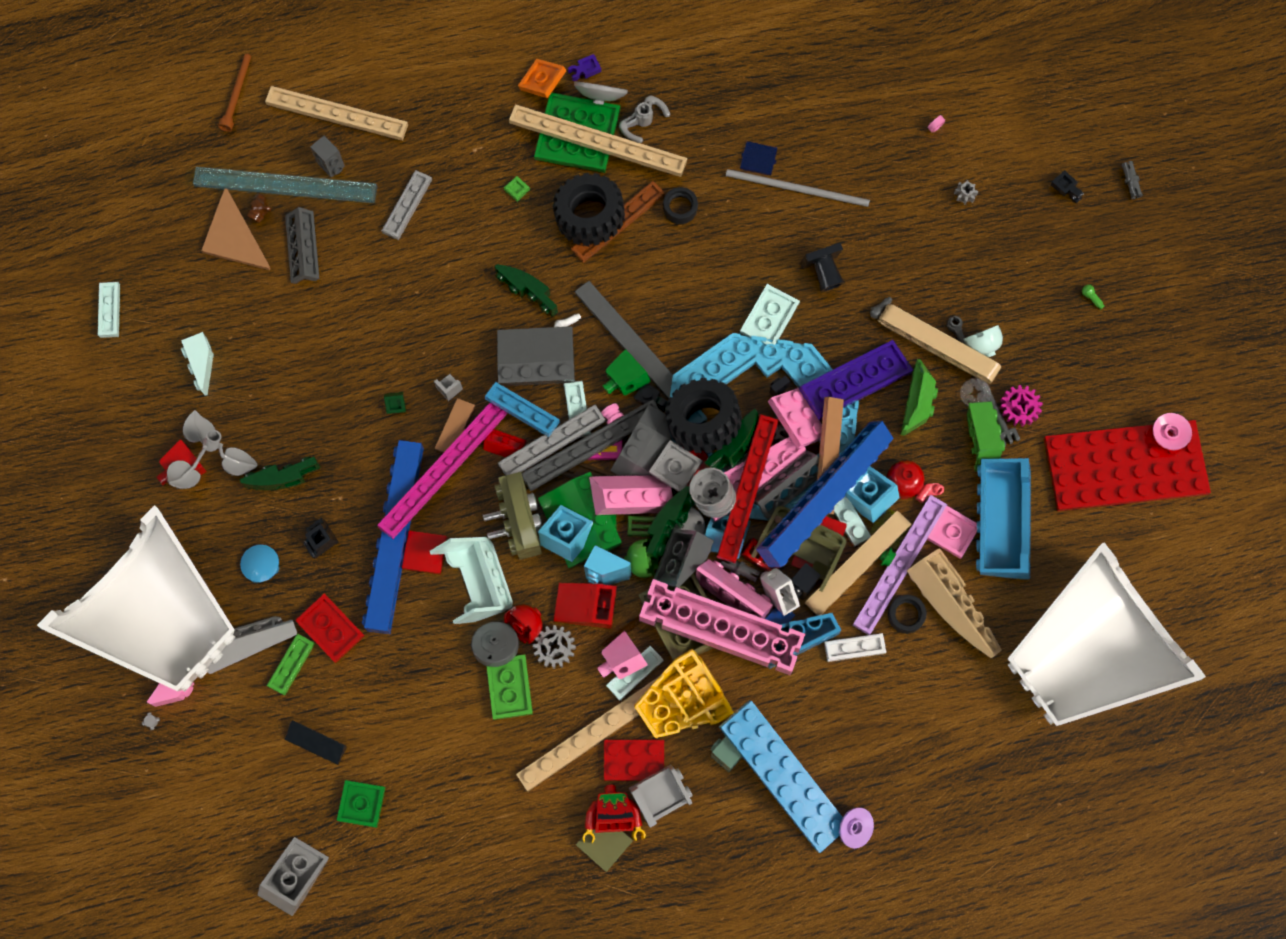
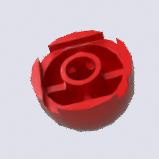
M902 460L893 464L886 475V478L897 485L899 498L903 500L917 496L925 482L924 472L921 467L909 460Z
M521 604L512 607L504 614L505 623H510L517 633L518 640L526 643L529 641L528 644H531L540 635L543 626L541 613L537 608Z

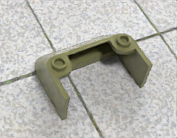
M783 506L776 507L751 557H756L758 553L756 548L789 513L790 509ZM819 525L811 532V536L799 546V550L793 553V555L813 564L812 568L821 575L820 579H823L819 589L821 592H823L846 545V539L839 533Z

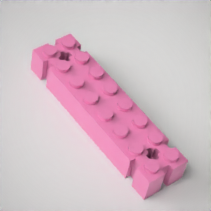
M653 579L648 591L650 603L644 602L639 615V621L655 626L656 622L662 623V629L766 667H768L769 663L777 665L775 670L791 675L797 659L793 652H799L805 636L804 633L791 628L788 633L781 631L782 625L677 587L674 592L668 590V584ZM667 603L668 608H666V610H662V606H664V604ZM780 644L782 645L781 649L784 648V650L778 652L774 647Z

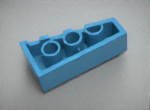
M833 613L781 624V631L788 633L791 628L805 634L799 652H793L795 656L839 635L841 632V628ZM780 644L774 647L778 652L784 650V648L781 649L782 645ZM769 663L768 668L771 669L777 665Z

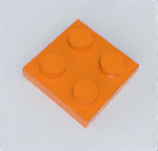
M536 59L518 87L521 91L548 98L565 74L566 69L562 65Z

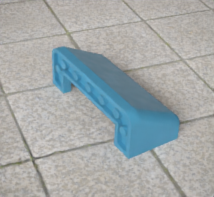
M1029 458L981 459V465L977 467L978 477H981V484H977V495H981V502H977V514L981 515L980 521H977V533H980V540H977L976 547L977 552H980V559L976 560V570L980 571L981 575L1030 579L1031 469Z

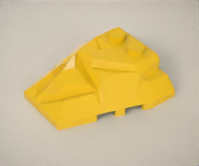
M693 649L675 658L634 705L655 738L679 733L681 729L690 727L696 729L698 725L717 724L734 714L721 687L702 658Z

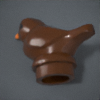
M258 193L250 203L251 209L248 210L247 217L260 223L264 219V215L271 211L264 195Z

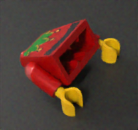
M615 785L605 786V793L598 794L597 800L591 803L586 812V833L582 837L583 842L585 843V836L587 834L592 836V843L594 842L595 836L592 833L594 829L595 833L633 831L631 837L634 841H637L636 833L640 832L641 839L643 840L646 834L641 829L640 808L632 799L628 798L627 793L617 792Z

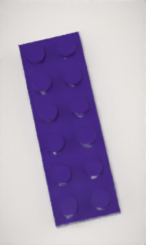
M892 340L800 386L799 390L817 418L821 420L823 419L824 397L843 399V408L911 374L913 369Z

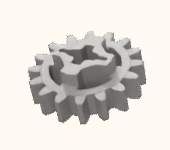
M556 625L553 626V630H550L547 626L545 633L541 631V637L535 639L538 644L533 645L534 649H538V651L534 652L535 656H540L538 662L545 661L544 666L546 668L549 664H552L553 669H555L556 664H559L562 668V662L564 661L569 664L568 657H574V653L571 650L576 649L575 645H571L575 641L574 638H569L571 632L564 633V627L557 630ZM550 635H555L554 637H552V638H550V639H547V638H546V637H548V636H550ZM563 638L567 641L568 648L562 645ZM557 643L559 649L552 651L550 645ZM541 646L547 649L546 657L541 651ZM559 655H562V656H563V657H561V658H559V659H555V660H554V658H555L556 656H559Z

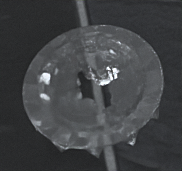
M972 378L966 381L962 388H960V397L966 406H969V403L988 402L991 396L989 385L980 378ZM973 386L977 391H983L977 394V401L973 395H967L973 392Z

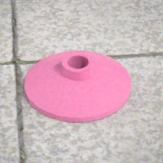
M1167 413L1155 421L1153 436L1161 447L1168 450H1179L1190 442L1192 429L1189 422L1183 416ZM1167 431H1171L1173 436H1169Z

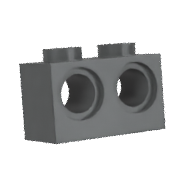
M325 136L321 137L310 147L317 164L331 178L339 174L343 167H345L339 150Z

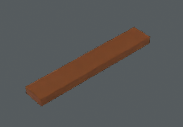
M654 181L624 204L625 220H623L621 229H617L618 233L614 237L665 196V192ZM610 236V240L607 242L601 241L599 245H594V243L590 244V246H584L583 243H580V245L575 244L571 251L584 263L614 237Z

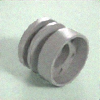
M705 468L693 476L689 492L696 506L705 516L720 518L727 515L733 509L736 503V493L728 476L722 470Z

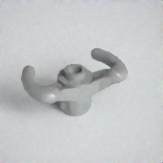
M652 95L646 97L644 102L635 108L632 116L619 123L621 133L627 139L641 144L643 138L628 131V128L635 125L641 127L650 125L653 121V104L662 110L664 117H669L670 112L665 103Z

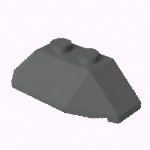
M651 405L647 406L610 471L619 476L650 475L649 470L668 442L672 441L666 415Z

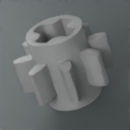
M968 180L963 184L959 182L958 188L954 191V194L958 195L957 201L960 200L964 205L969 201L973 203L974 196L978 194V191L975 190L976 184H972Z

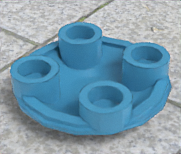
M259 544L252 546L245 551L241 558V571L253 583L267 581L279 571L278 555L274 549L267 545Z

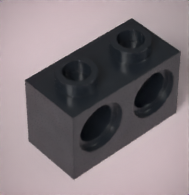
M807 563L792 578L797 598H800L802 601L817 585L821 577Z

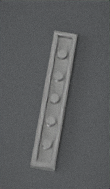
M593 405L555 428L549 437L546 435L541 436L498 462V465L505 476L522 472L605 422V418L597 406Z

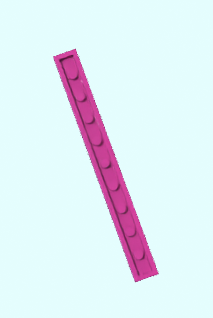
M489 403L378 524V528L394 539L508 413Z

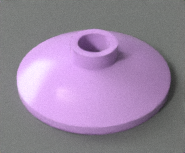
M857 807L849 810L840 823L839 832L842 842L850 848L864 846L873 833V818L866 809Z

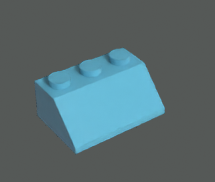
M594 546L584 565L585 576L589 584L612 585L628 580L631 577L630 562L598 546Z

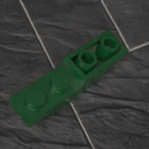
M499 264L494 266L496 278L501 283L505 282L514 295L518 294L522 298L526 294L532 302L536 301L540 305V309L546 315L549 313L554 317L558 313L557 305L549 298L550 289L540 280L517 268Z
M753 409L743 417L737 436L731 438L732 442L727 446L723 445L722 449L708 457L707 461L704 462L706 468L722 470L726 465L733 468L740 462L752 443L759 420L757 410Z
M315 456L305 457L297 464L284 466L282 470L276 464L267 465L261 471L248 473L239 480L245 488L253 490L286 489L305 483L303 475L320 469V465Z
M686 486L673 496L652 522L647 532L652 540L646 551L652 560L660 561L674 527L682 529L683 524L686 523L690 508L695 504L689 492V486Z

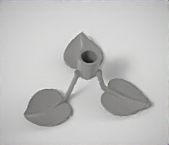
M194 410L184 423L183 435L192 443L200 441L203 443V448L192 466L185 461L171 463L167 469V482L171 486L180 489L195 486L200 480V473L194 469L206 450L212 452L218 448L220 456L223 458L222 467L231 475L239 476L255 469L258 464L250 455L238 448H228L224 454L223 444L220 443V432L215 430L211 422Z

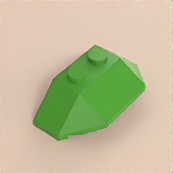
M920 359L916 360L901 430L902 436L926 423L929 416L932 417L935 406L932 405V400L937 397L938 388H935L936 380Z

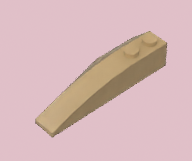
M940 548L907 570L911 580L917 584L922 595L962 637L990 658L1002 650L990 628L984 626L982 613L975 610L972 604L975 602L972 595H967L963 587L966 585Z

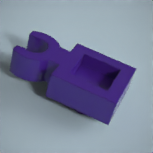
M594 54L578 60V66L572 65L568 67V73L576 72V74L572 75V81L578 80L581 75H584L586 79L602 72Z

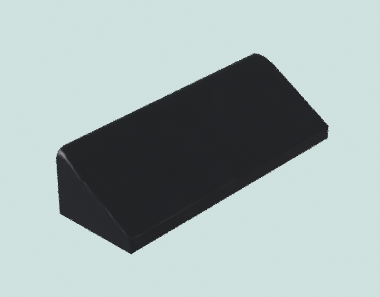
M293 720L285 737V740L339 765L347 749L346 745Z

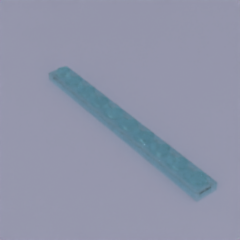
M196 167L193 184L196 187L226 188L228 190L375 203L377 192L376 183Z

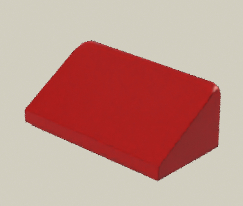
M493 429L484 440L483 450L506 458L525 447L527 440Z

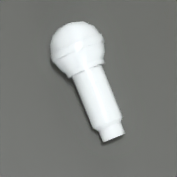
M578 313L566 319L557 320L554 327H568L577 322L581 316Z

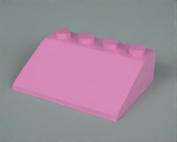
M707 560L696 569V579L700 586L729 607L763 619L771 611L773 604L770 598L764 594L760 596L755 592L756 589L748 583L743 584L735 573L726 572L723 569V565L719 562Z

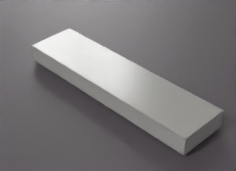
M415 170L381 230L383 234L397 240L400 239L428 189L432 177Z

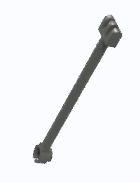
M958 316L950 317L947 322L948 330L956 335L958 341L965 344L963 340L965 336L962 332V319ZM952 321H957L958 325L953 324ZM976 378L986 401H992L993 409L997 410L996 421L1001 426V440L1005 438L1008 444H1012L1013 439L1011 436H1013L1015 442L1020 441L1016 428L1008 429L987 383Z

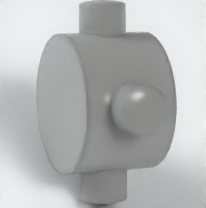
M147 713L148 716L144 718L142 725H146L150 730H154L160 718Z

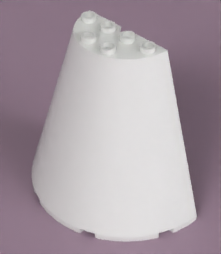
M154 505L140 520L142 532L136 535L129 546L130 549L112 569L80 600H76L67 606L64 612L61 610H51L37 626L169 688L185 692L197 677L201 679L209 671L207 667L212 662L215 664L223 656L221 651L235 639L233 635L235 630L161 512Z
M1105 542L1096 549L1009 656L1008 660L1010 663L1007 664L1014 674L1019 673L1022 678L1019 682L1024 689L1032 691L1034 694L1032 700L1037 707H1043L1047 712L1044 716L1050 725L1055 723L1056 726L1196 682L1206 677L1194 660L1186 656L1185 652L1172 639L1143 601L1123 570L1119 567L1117 558Z

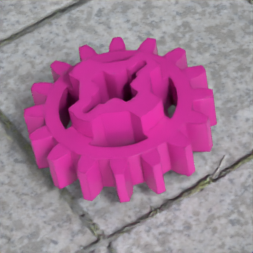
M1018 385L1017 389L1011 387L1009 391L1004 393L1005 397H1002L1000 400L1003 403L1000 409L1004 410L1002 416H1008L1007 422L1013 420L1014 426L1018 422L1021 427L1026 422L1028 425H1031L1033 420L1036 421L1038 415L1042 412L1040 409L1042 402H1038L1040 395L1035 396V390L1028 391L1029 386H1026L1025 389H1022L1021 385ZM1015 396V400L1009 402L1010 398ZM1033 410L1030 415H1026L1028 411Z

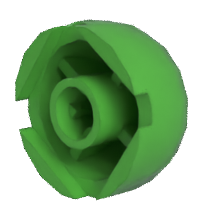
M650 538L634 542L630 545L627 556L624 557V560L631 563V572L640 578L655 577L654 569H658V561L652 560L646 553L651 542Z

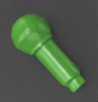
M1089 284L1085 285L1082 288L1083 296L1090 298L1096 307L1101 310L1104 304L1095 294L1094 287Z

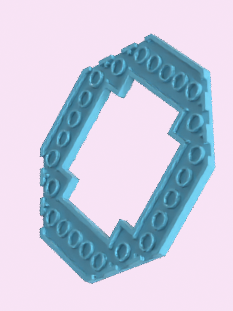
M732 333L673 375L670 397L673 398L672 393L676 389L679 390L681 385L684 383L689 384L694 379L696 381H699L700 378H707V380L716 379L718 383L721 381L728 384L754 364L757 365L766 378L782 368L798 388L833 369L812 344L793 343V341L778 339L775 345H766L762 342L767 340L772 343L773 340L766 337H748ZM859 401L843 408L839 455L855 438ZM698 410L689 417L688 421L702 424L707 421V417L701 410ZM816 464L811 468L809 475H814L818 471ZM799 477L796 480L795 487H799L802 484L803 477ZM814 483L784 507L791 510ZM784 489L781 492L780 498L784 499L788 495L789 489ZM769 501L764 505L767 511L773 508L774 501ZM753 504L749 518L769 521L770 518L766 519L759 506Z

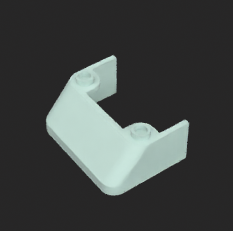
M487 537L450 538L430 550L431 555L445 554L446 561L451 567L461 569L471 602L464 606V614L452 620L453 624L476 622L505 612L512 607L513 601L494 545Z

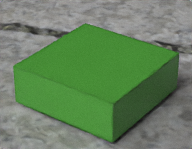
M516 176L504 187V191L518 202L530 191V187Z

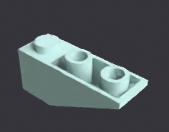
M201 332L181 340L184 346L181 348L185 359H189L190 363L187 366L191 375H195L196 380H194L196 389L198 391L201 390L204 395H208L214 354L207 337Z

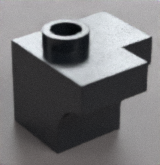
M320 518L306 528L307 534L305 536L307 539L303 544L314 559L338 543V540L323 518Z

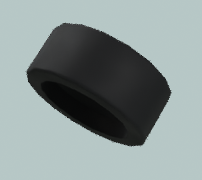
M677 187L668 191L663 201L664 215L668 220L676 224H686L693 220L698 210V201L694 192L684 187ZM678 197L688 199L691 202L690 211L685 214L674 213L670 209L671 200Z
M902 595L892 602L887 616L893 629L900 633L909 634L921 628L926 620L927 612L925 605L919 598L913 595ZM910 603L917 608L919 615L913 625H903L896 619L895 613L899 605Z

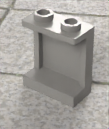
M672 765L629 787L650 828L656 825V820L684 804H692L690 797L693 795L689 787L683 786L681 780L684 778L678 768L674 769Z

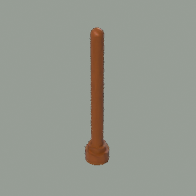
M245 54L226 114L220 118L218 128L226 132H231L234 126L232 116L251 60L250 54Z

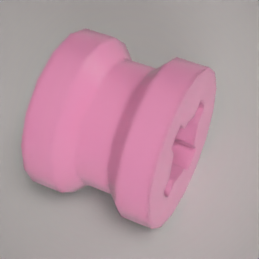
M616 403L606 407L601 412L603 417L607 419V425L624 416L619 411V406Z

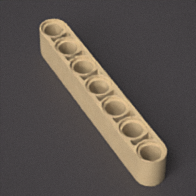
M892 304L886 306L878 319L888 329L988 384L993 382L1001 369L1000 364Z
M896 511L830 577L823 592L818 589L805 604L817 616L822 615L912 524L899 511Z

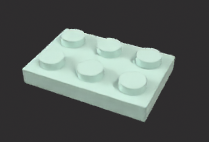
M767 284L742 326L740 333L748 337H766L773 340V342L771 343L766 340V342L762 343L775 345L800 301Z

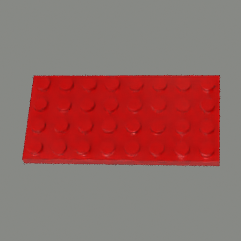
M1196 420L1188 421L1192 429V437L1190 442L1179 450H1168L1161 447L1153 436V425L1045 436L1044 443L1057 511L1209 495L1211 491ZM1167 431L1168 435L1172 437L1173 433L1171 431Z

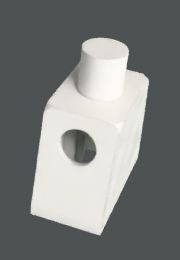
M777 568L761 574L760 580L766 596L771 599L772 604L783 616L800 606L792 580Z

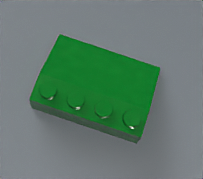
M591 472L572 479L538 498L547 520L562 505L593 521L582 551L572 562L565 559L568 568L587 561L594 546L610 551L622 545L610 515L595 514L589 479L592 477Z

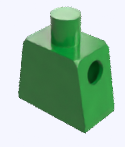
M624 350L606 369L605 372L609 381L602 385L608 395L616 389L623 395H628L648 384L650 378L646 370L627 350Z

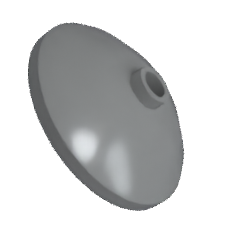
M574 81L575 88L582 95L594 99L593 103L604 105V101H615L628 93L627 89Z

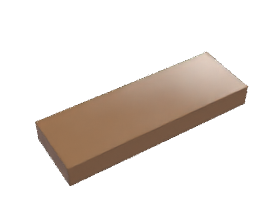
M457 398L435 446V451L444 453L462 434L475 409L474 404Z

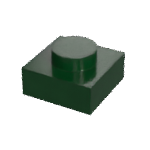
M403 392L384 394L387 414L406 412Z

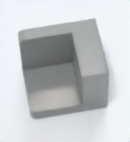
M451 374L440 382L437 379L434 381L438 391L448 401L463 390L461 382L455 380Z

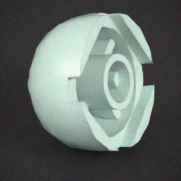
M999 325L963 340L965 345L989 358L996 355L995 351L1001 347L1003 336Z

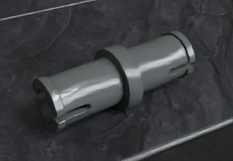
M1129 161V164L1125 162L1121 165L1126 178L1124 180L1125 184L1128 185L1131 199H1136L1135 196L1138 199L1143 196L1138 182L1140 180L1139 176L1136 175L1133 161Z
M736 560V563L730 562V564L721 562L724 568L735 572L737 576L741 575L754 581V583L757 582L758 578L751 574L760 576L761 571L745 565L746 562L743 561L739 562Z

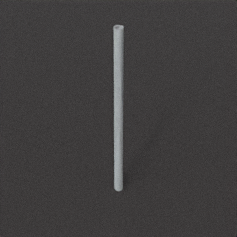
M727 169L726 172L727 177L868 207L870 200L730 169Z

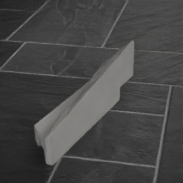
M274 616L235 628L233 634L235 639L221 651L223 656L215 664L212 662L207 667L209 669L208 673L212 674L297 635L293 620L283 622L281 617Z

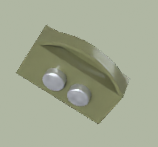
M521 472L498 477L500 484L494 486L498 500H504V502L499 503L500 511L483 515V520L488 521L503 517V519L509 518V520L503 521L505 529L487 533L488 539L505 535L508 537L513 536V539H509L508 543L512 556L518 554L519 560L541 555L537 532L541 529L542 522L539 514L532 515L531 512L537 510L534 494H527Z

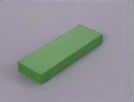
M297 634L267 686L286 695L315 643Z

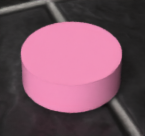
M940 115L927 128L931 132H935L945 123V119Z

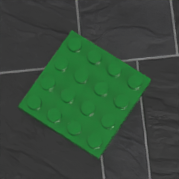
M551 93L545 114L614 135L620 113V105L605 102L604 105L593 103V100ZM540 133L534 159L606 173L610 155Z

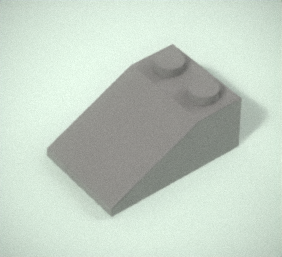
M294 837L260 884L258 896L293 916L318 878L329 857Z

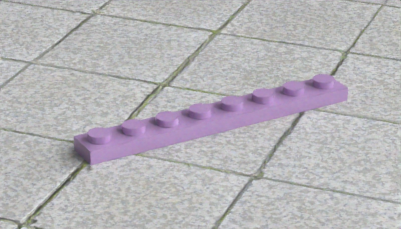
M930 495L898 548L895 558L890 566L886 568L855 620L854 627L868 635L871 634L907 574V570L911 567L946 508V503Z

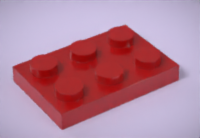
M325 593L295 620L335 663L365 636Z
M604 740V781H642L664 768V740Z

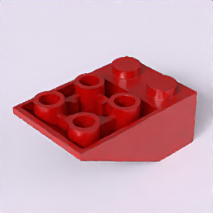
M559 583L554 622L612 629L617 586L589 583Z

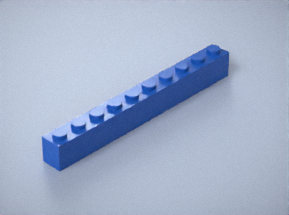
M883 421L869 422L756 548L768 567L784 566L788 562L789 557L799 550V546L804 540L811 536V532L821 525L825 516L834 510V506L845 497L846 492L856 485V481L860 476L864 475L868 467L877 461L882 451L889 447V443L894 438Z
M399 440L398 446H395L393 456L396 457L395 464H392L390 468L392 480L387 485V494L389 496L388 501H385L383 506L385 516L417 483L424 451L422 443ZM411 520L394 539L383 531L381 538L377 539L376 549L378 550V555L373 560L375 572L374 576L370 577L369 587L372 588L370 595H367L366 598L368 610L362 619V625L368 632L391 634Z

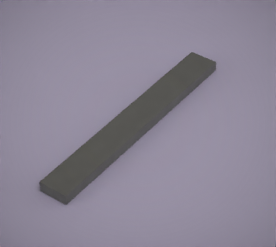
M590 281L575 291V295L620 346L627 350L646 370L650 380L669 399L673 374Z
M654 400L647 402L523 472V480L530 492L630 436L648 405L659 410Z

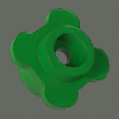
M892 548L882 553L879 559L882 561L881 566L886 565L888 567L896 556Z

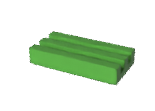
M628 516L627 535L650 537L647 533L648 531H632V529H649L651 525L632 524V521L653 522L655 517Z

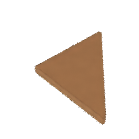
M224 188L202 247V253L270 271L271 268L233 198L228 189Z

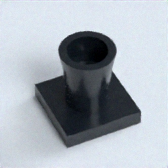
M841 242L805 254L800 262L802 270L814 266L820 292H826L845 284L834 262V259L843 250Z

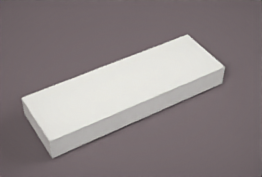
M883 633L824 642L827 662L886 654Z

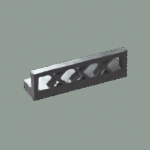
M298 207L285 215L290 280L294 284L303 279L312 281L319 279L313 211Z
M806 450L758 488L754 504L759 506L766 519L772 516L776 507H784L817 480L818 471L814 475H809L811 468L815 464L818 468L819 458L816 454ZM799 477H803L802 484L799 487H795L796 480ZM784 489H789L788 495L784 499L780 498L781 492ZM769 501H774L773 508L767 511L764 505Z

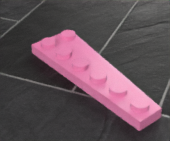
M790 437L773 445L768 454L759 488L803 454L806 448L797 449ZM746 461L724 472L728 476L735 493L737 492ZM720 517V518H713V520H714L715 522H717V521H718L719 519H721L722 517Z

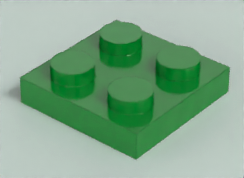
M345 780L337 821L378 828L386 787Z

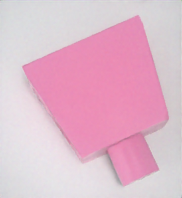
M624 631L602 650V655L606 662L597 667L603 677L614 671L619 679H623L648 664Z

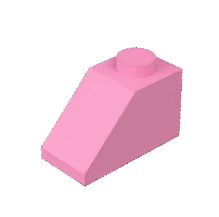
M194 682L185 692L183 690L176 691L159 683L147 702L157 707L184 700L193 691L192 686Z

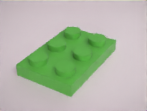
M526 655L515 656L509 663L503 666H487L493 720L533 715Z

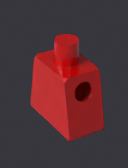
M179 440L159 461L165 470L157 475L156 478L162 485L167 483V469L171 463L185 461L192 466L197 459L182 440ZM200 462L194 469L200 475L207 472Z

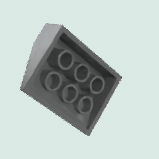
M573 327L497 330L498 383L502 386L575 382Z

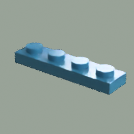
M497 382L494 383L485 395V400L548 437L559 424L558 418Z

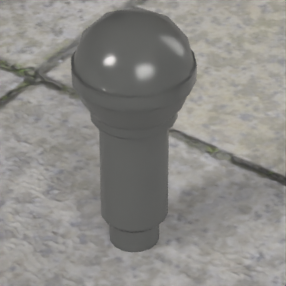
M885 298L879 305L872 307L869 312L870 316L873 319H878L886 306L891 304L892 298Z

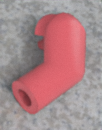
M939 483L925 484L917 495L916 500L924 503L930 495H941L944 492L943 485Z

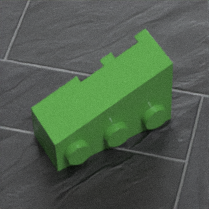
M992 401L969 403L967 410L969 435L972 437L974 448L971 450L972 454H976L977 458L974 465L975 472H977L978 465H981V459H1000L1002 451H1005L1004 440L1000 438L1001 426L996 421L997 410L993 409Z

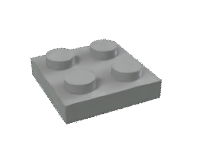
M670 440L649 470V473L679 492L688 485L702 464V460Z

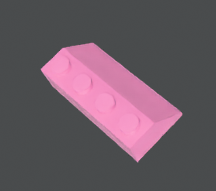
M653 475L595 476L589 478L596 515L659 513L664 505L673 497L671 487Z

